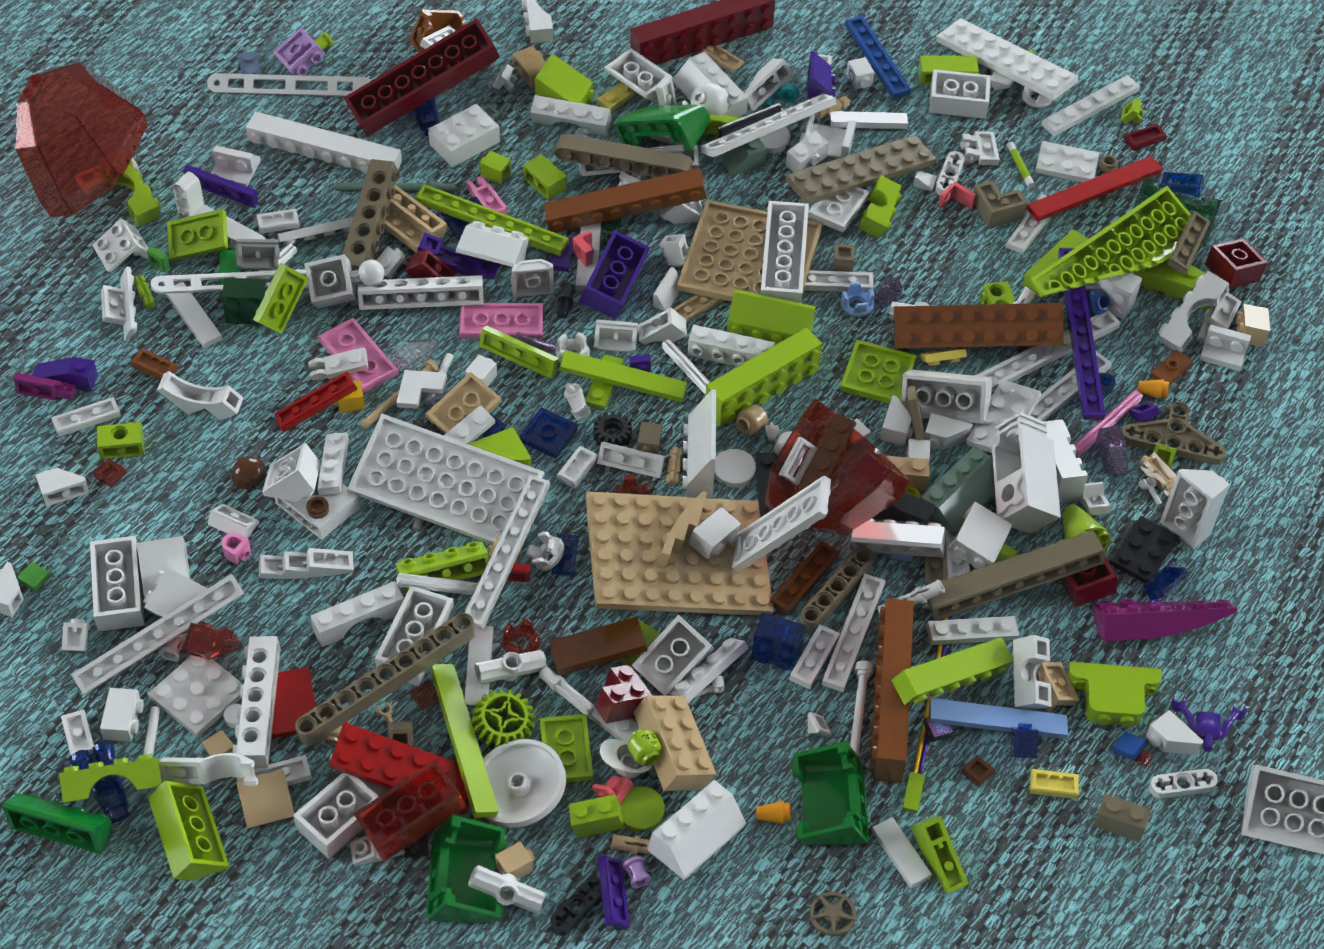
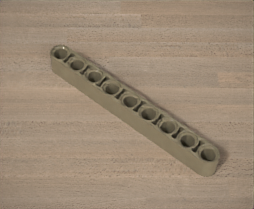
M467 613L457 614L301 716L295 723L299 741L305 745L316 743L343 725L344 722H348L469 642L475 635L472 616ZM462 626H468L466 629H460ZM444 638L449 639V640L446 641V642L440 641L441 639H444ZM424 651H430L428 654H421ZM404 664H411L408 667H402ZM386 676H390V677H391V678L388 679V680H383V678L386 677ZM371 689L370 692L363 693L364 690ZM346 702H352L349 706H343ZM326 715H332L329 719H323ZM306 728H312L309 732H303Z

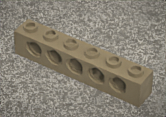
M371 159L343 251V254L350 260L352 271L358 270L364 261L374 260L375 252L379 249V238L384 232V221L386 216L389 215V204L391 199L394 198V187L400 177V172L394 161Z

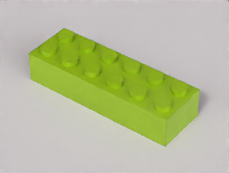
M807 327L706 385V395L711 390H716V423L719 427L726 423H732L740 411L752 405L766 403L770 397L783 393L789 386L797 385L803 378L808 375L812 376L819 370L822 343Z

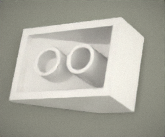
M1128 273L1085 285L1086 290H1104L1110 299L1108 310L1115 317L1124 320L1135 304L1142 278Z
M678 615L647 648L648 651L644 652L632 664V667L659 692L667 696L677 683L683 681L691 674L694 668L698 667L710 655L714 648Z

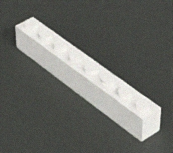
M256 111L246 126L248 141L301 154L308 158L320 159L327 163H335L346 168L350 167L365 173L368 171L371 159L394 161L397 169L402 164L400 149Z

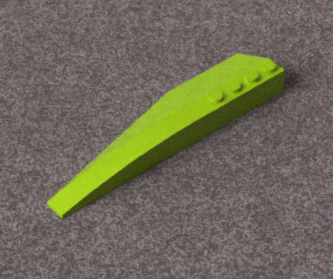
M1166 186L1032 277L1029 282L1039 295L1044 297L1160 265L1171 257L1191 214L1169 187Z

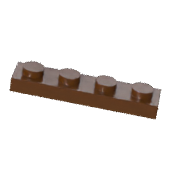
M836 413L798 488L799 491L822 476L830 478L857 425L855 421Z
M821 541L770 599L773 607L789 616L838 559L840 552Z

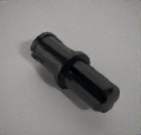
M571 283L563 285L561 295L557 299L558 307L556 314L559 319H566L568 317L570 307L574 303L573 295L576 288Z

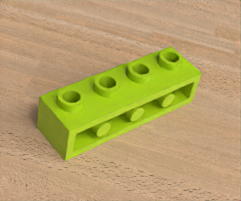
M482 541L470 542L465 546L450 547L442 552L426 553L422 557L414 559L406 558L401 562L395 563L397 575L403 573L464 580L483 575L489 562V554ZM401 587L404 595L407 594L409 588Z

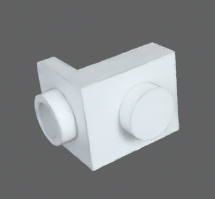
M389 246L376 260L382 264L385 276L388 278L394 274L402 263L406 266L408 265V261L405 259L406 254L398 248L393 250Z
M1103 482L1085 484L1081 502L1089 515L1100 516L1111 511V505L1104 496L1105 485Z

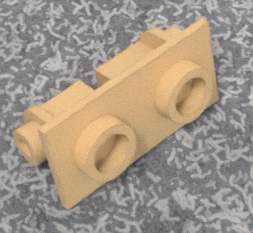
M1155 452L1150 457H1147V455L1143 456L1140 459V468L1148 477L1151 476L1156 479V486L1168 497L1176 474Z

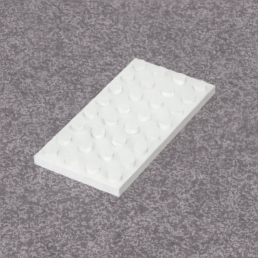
M381 414L347 490L365 499L493 545L496 538L501 537L529 475L543 479L545 472Z

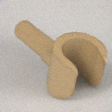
M384 702L387 708L386 713L381 711L379 705L376 706L375 710L379 716H384L389 724V722H393L390 714L392 705Z

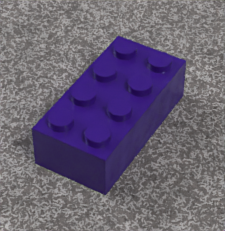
M614 230L579 302L616 319L646 259L650 247Z

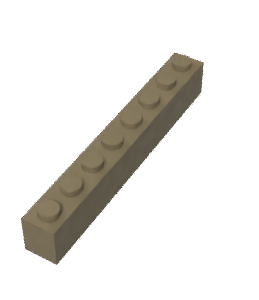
M1093 530L1080 533L1075 537L1059 540L1054 544L1039 547L1033 551L1018 554L1013 558L998 561L992 565L977 568L971 572L953 576L948 580L942 581L945 593L928 599L927 604L935 621L1104 564V549Z

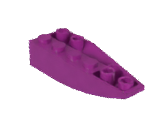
M1122 599L1121 603L1102 600L1099 601V604H1092V612L1098 636L1106 642L1152 639L1194 630L1236 613L1237 607L1226 599H1218L1216 602H1135L1132 599Z

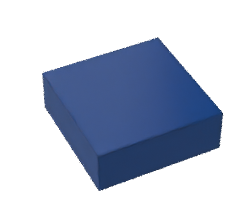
M1124 732L1113 746V751L1116 754L1135 760L1146 746V740Z

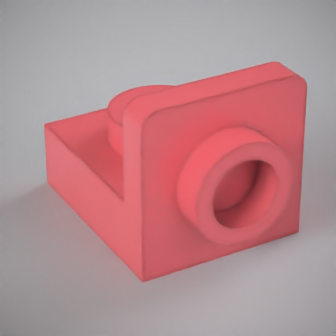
M590 231L573 237V252L585 267L593 264L594 250L592 248V233Z
M612 775L605 786L594 784L591 788L597 795L596 798L616 794L621 804L634 784L630 778Z

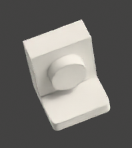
M71 619V623H63L61 650L87 652L88 630H91V625L85 623L84 619Z

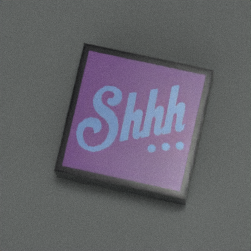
M929 717L923 720V724L932 742L953 737L955 733L951 725L929 722Z

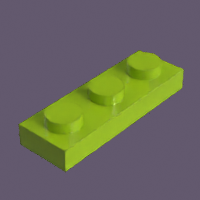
M606 354L603 355L602 360L620 365L624 364V359ZM593 380L585 399L587 406L605 411L615 385Z

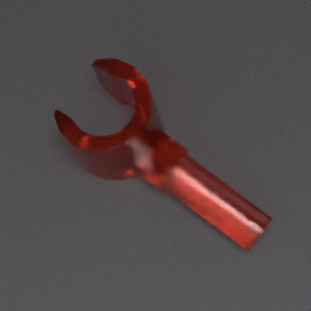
M1142 750L1134 762H1142L1146 769L1153 760V757L1147 750Z

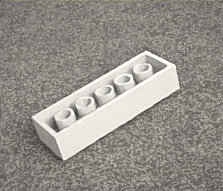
M780 201L768 202L761 295L802 303L809 204Z

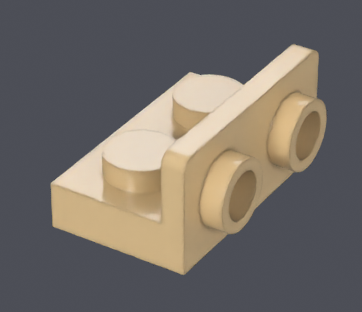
M1045 662L1039 666L1036 674L1037 681L1051 684L1052 707L1044 708L1045 712H1051L1057 705L1075 706L1080 701L1061 662Z

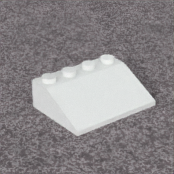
M711 390L688 415V424L683 426V437H687V441H683V454H687V458H683V471H687V476H683L682 489H687L686 497H697L704 491L707 492L706 498H713L716 462V390Z
M1252 765L1246 791L1241 835L1324 854V780L1260 765Z

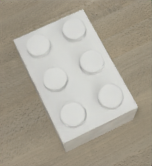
M933 69L929 113L986 119L989 106L991 75Z
M477 104L429 128L430 146L451 167L500 142L499 125Z
M342 773L293 815L295 827L322 854L330 859L382 813L381 798L357 777Z

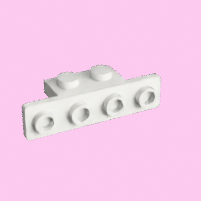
M126 267L120 278L121 288L103 285L101 289L103 322L123 325L124 341H129L132 334L135 335L137 331V322L134 321L136 307L133 306L135 291H132L134 276L131 275V267Z

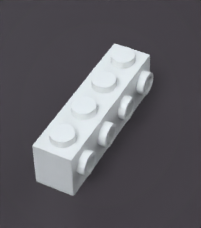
M693 325L688 339L687 355L740 366L773 347L775 342Z

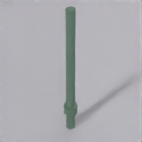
M439 181L395 184L403 191H419L423 184L442 191L455 192V184L439 183ZM335 183V190L362 191L364 183Z

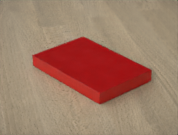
M309 667L278 672L272 738L297 734L295 728L296 721L316 707ZM306 728L303 732H309L312 728Z

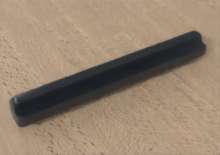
M778 103L718 128L719 136L723 137L783 111L782 105Z

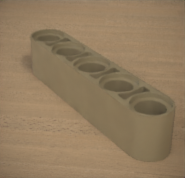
M866 547L857 548L803 608L800 618V629L804 633L814 634L819 624L824 625L861 583L864 573L868 574L870 572L873 561V553L870 549Z

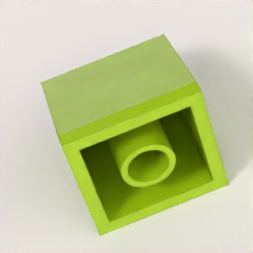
M553 54L550 55L535 78V95L581 104H588L589 101L592 102L595 96L593 81Z

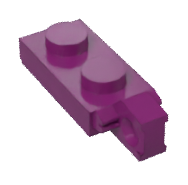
M16 373L13 378L17 394L57 401L58 398L72 400L76 392L75 385L67 382L62 383L57 380Z

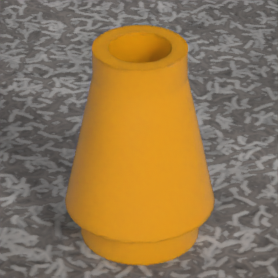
M1164 379L1139 380L1138 391L1139 393L1162 400V398L1168 397L1169 382L1164 381Z
M783 800L763 806H756V819L785 825V822H791L790 803H784Z

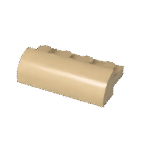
M395 185V194L389 204L390 210L389 215L386 216L384 221V229L416 253L420 252L418 246L424 233L443 239L447 223Z

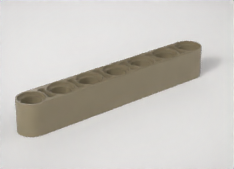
M571 134L560 135L554 151L555 156L563 161L651 177H661L691 170L693 163L690 157L682 154Z

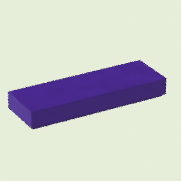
M602 855L598 858L605 924L606 926L626 930L630 927L622 860Z

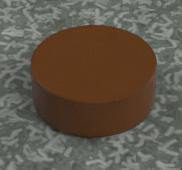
M320 496L309 499L306 504L307 513L314 519L324 518L329 513L328 501Z

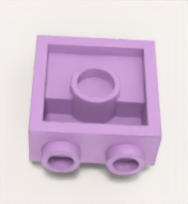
M302 27L273 52L293 75L305 76L308 73V69L312 65L319 63L322 60V56L325 55L324 51Z

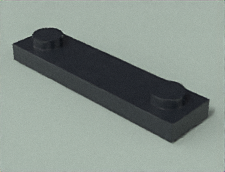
M774 452L755 453L760 518L781 504L777 454Z

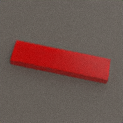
M346 371L274 415L281 430L286 432L356 391L358 388L351 374Z

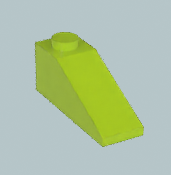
M929 817L911 825V830L920 851L945 892L948 894L968 885L969 883L942 817Z

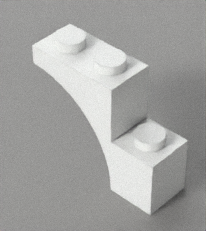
M170 371L163 374L157 389L186 414H192L205 408L219 420L236 415L244 398L229 385L223 387L199 386L182 380Z

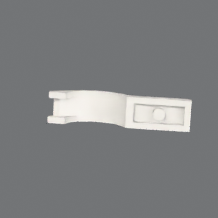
M223 753L206 758L163 757L158 761L163 782L207 784L220 778L239 777L244 779V785L256 786L259 783L258 778L255 776L254 761L241 754Z

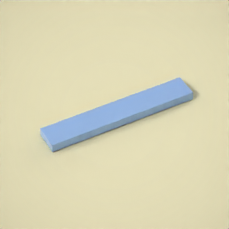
M930 698L929 722L1066 739L1068 736L1067 715Z

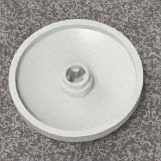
M531 739L514 740L508 742V744L504 743L496 747L483 758L499 810L497 817H484L489 822L507 828L524 827L547 816L559 803L566 786L565 768L558 754L547 744Z

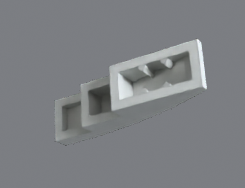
M308 548L307 553L284 551L283 556L260 554L258 559L259 578L300 579L353 573L354 571L352 551Z

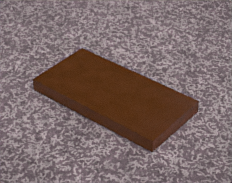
M638 617L549 641L559 676L648 651Z

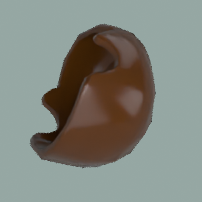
M253 456L238 459L232 469V481L237 487L242 489H248L252 485L259 486L266 477V466L259 458Z

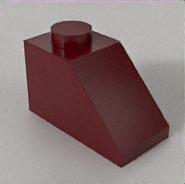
M427 248L410 257L405 271L413 278L454 277L456 273Z

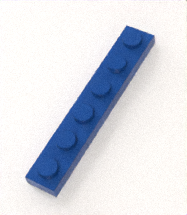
M863 15L847 19L845 26L892 99L910 95L911 89Z

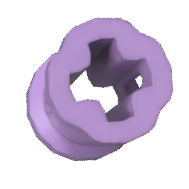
M642 856L631 857L623 863V869L628 872L631 879L630 884L634 889L646 886L651 882L650 874L646 873L643 866L644 860Z

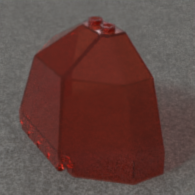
M81 62L60 65L33 74L28 79V83L21 92L17 102L15 149L40 204L51 217L75 214L114 187L117 182L116 176H124L128 164L148 126L143 112L118 87Z
M817 398L814 399L802 414L770 468L765 501L770 511L800 492L798 488L802 480L796 486L778 475L797 438L802 437L819 449L836 415L834 411ZM854 429L829 478L831 479L827 507L828 513L824 519L817 521L805 530L845 536L897 502L907 491L906 488L910 484V480L884 453H878L879 449ZM807 448V450H806V452H805V454H804V456H803V460H804V458H805V456H806V454H807V452L809 451L810 448ZM800 466L797 467V469H796V471H795V473H794V475H793V478L795 477V475H796L798 469L800 468Z

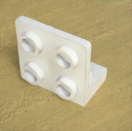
M122 218L93 244L96 253L108 272H112L132 253L135 256L140 255L145 259L148 258V247L135 226Z

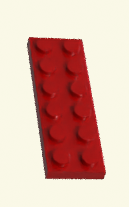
M343 723L328 766L329 768L465 815L469 800L457 762L357 726Z

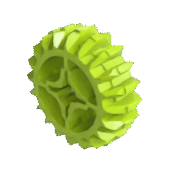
M502 688L499 689L498 694L493 689L490 691L489 696L484 694L481 698L482 701L478 700L476 702V708L472 712L474 717L471 721L472 725H475L474 732L480 733L479 741L487 739L486 746L488 747L493 743L495 744L494 748L504 743L508 744L510 741L530 738L531 730L535 726L533 722L535 714L531 713L533 711L532 705L526 706L528 703L527 698L521 700L520 692L512 695L511 689L504 693ZM495 706H502L499 709H493ZM511 708L515 710L518 714L513 713ZM506 713L503 726H501V718L503 717V714ZM488 724L493 725L496 731L492 729ZM515 728L517 729L516 731L511 733H504L506 730H515Z

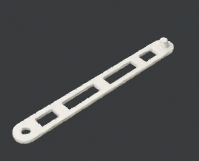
M215 73L208 78L207 85L211 91L216 93L347 96L371 80L366 77ZM229 79H244V88H228ZM216 80H219L220 85L215 86L214 82ZM254 80L286 81L285 89L253 88ZM296 81L328 82V90H296ZM337 82H353V91H337Z
M305 269L295 270L302 275H306ZM275 271L157 276L151 280V289L159 294L222 291L223 285L202 286L201 280L274 277ZM173 281H190L191 286L174 287ZM163 283L165 286L161 287L158 284Z

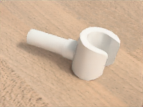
M1150 476L1146 480H1140V488L1149 490L1156 504H1161L1162 502L1154 488L1156 486V479Z
M716 677L711 682L712 685L704 688L695 698L710 692H723L725 689L723 677Z

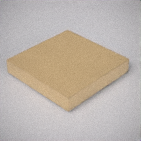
M284 769L256 776L259 781L256 786L244 785V779L236 781L247 829L293 817L294 810Z

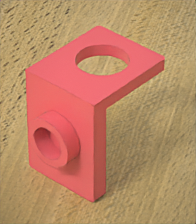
M954 182L941 194L939 208L941 209L953 198L972 210L976 194Z

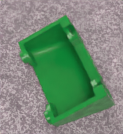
M701 105L648 106L620 117L615 124V129L622 144L638 146L637 144H640L642 140L641 136H669L672 143L678 141L684 145V150H693L711 119L706 109Z
M847 741L793 754L794 763L791 764L793 776L797 777L802 783L804 821H800L798 827L795 828L797 840L801 841L804 845H860L868 843L869 825L864 769L861 759Z
M451 815L437 829L431 847L426 917L428 920L436 922L495 923L501 918L503 905L496 898H493L494 896L469 887L468 884L471 874L477 865L495 872V855L507 847V838H505L506 828Z

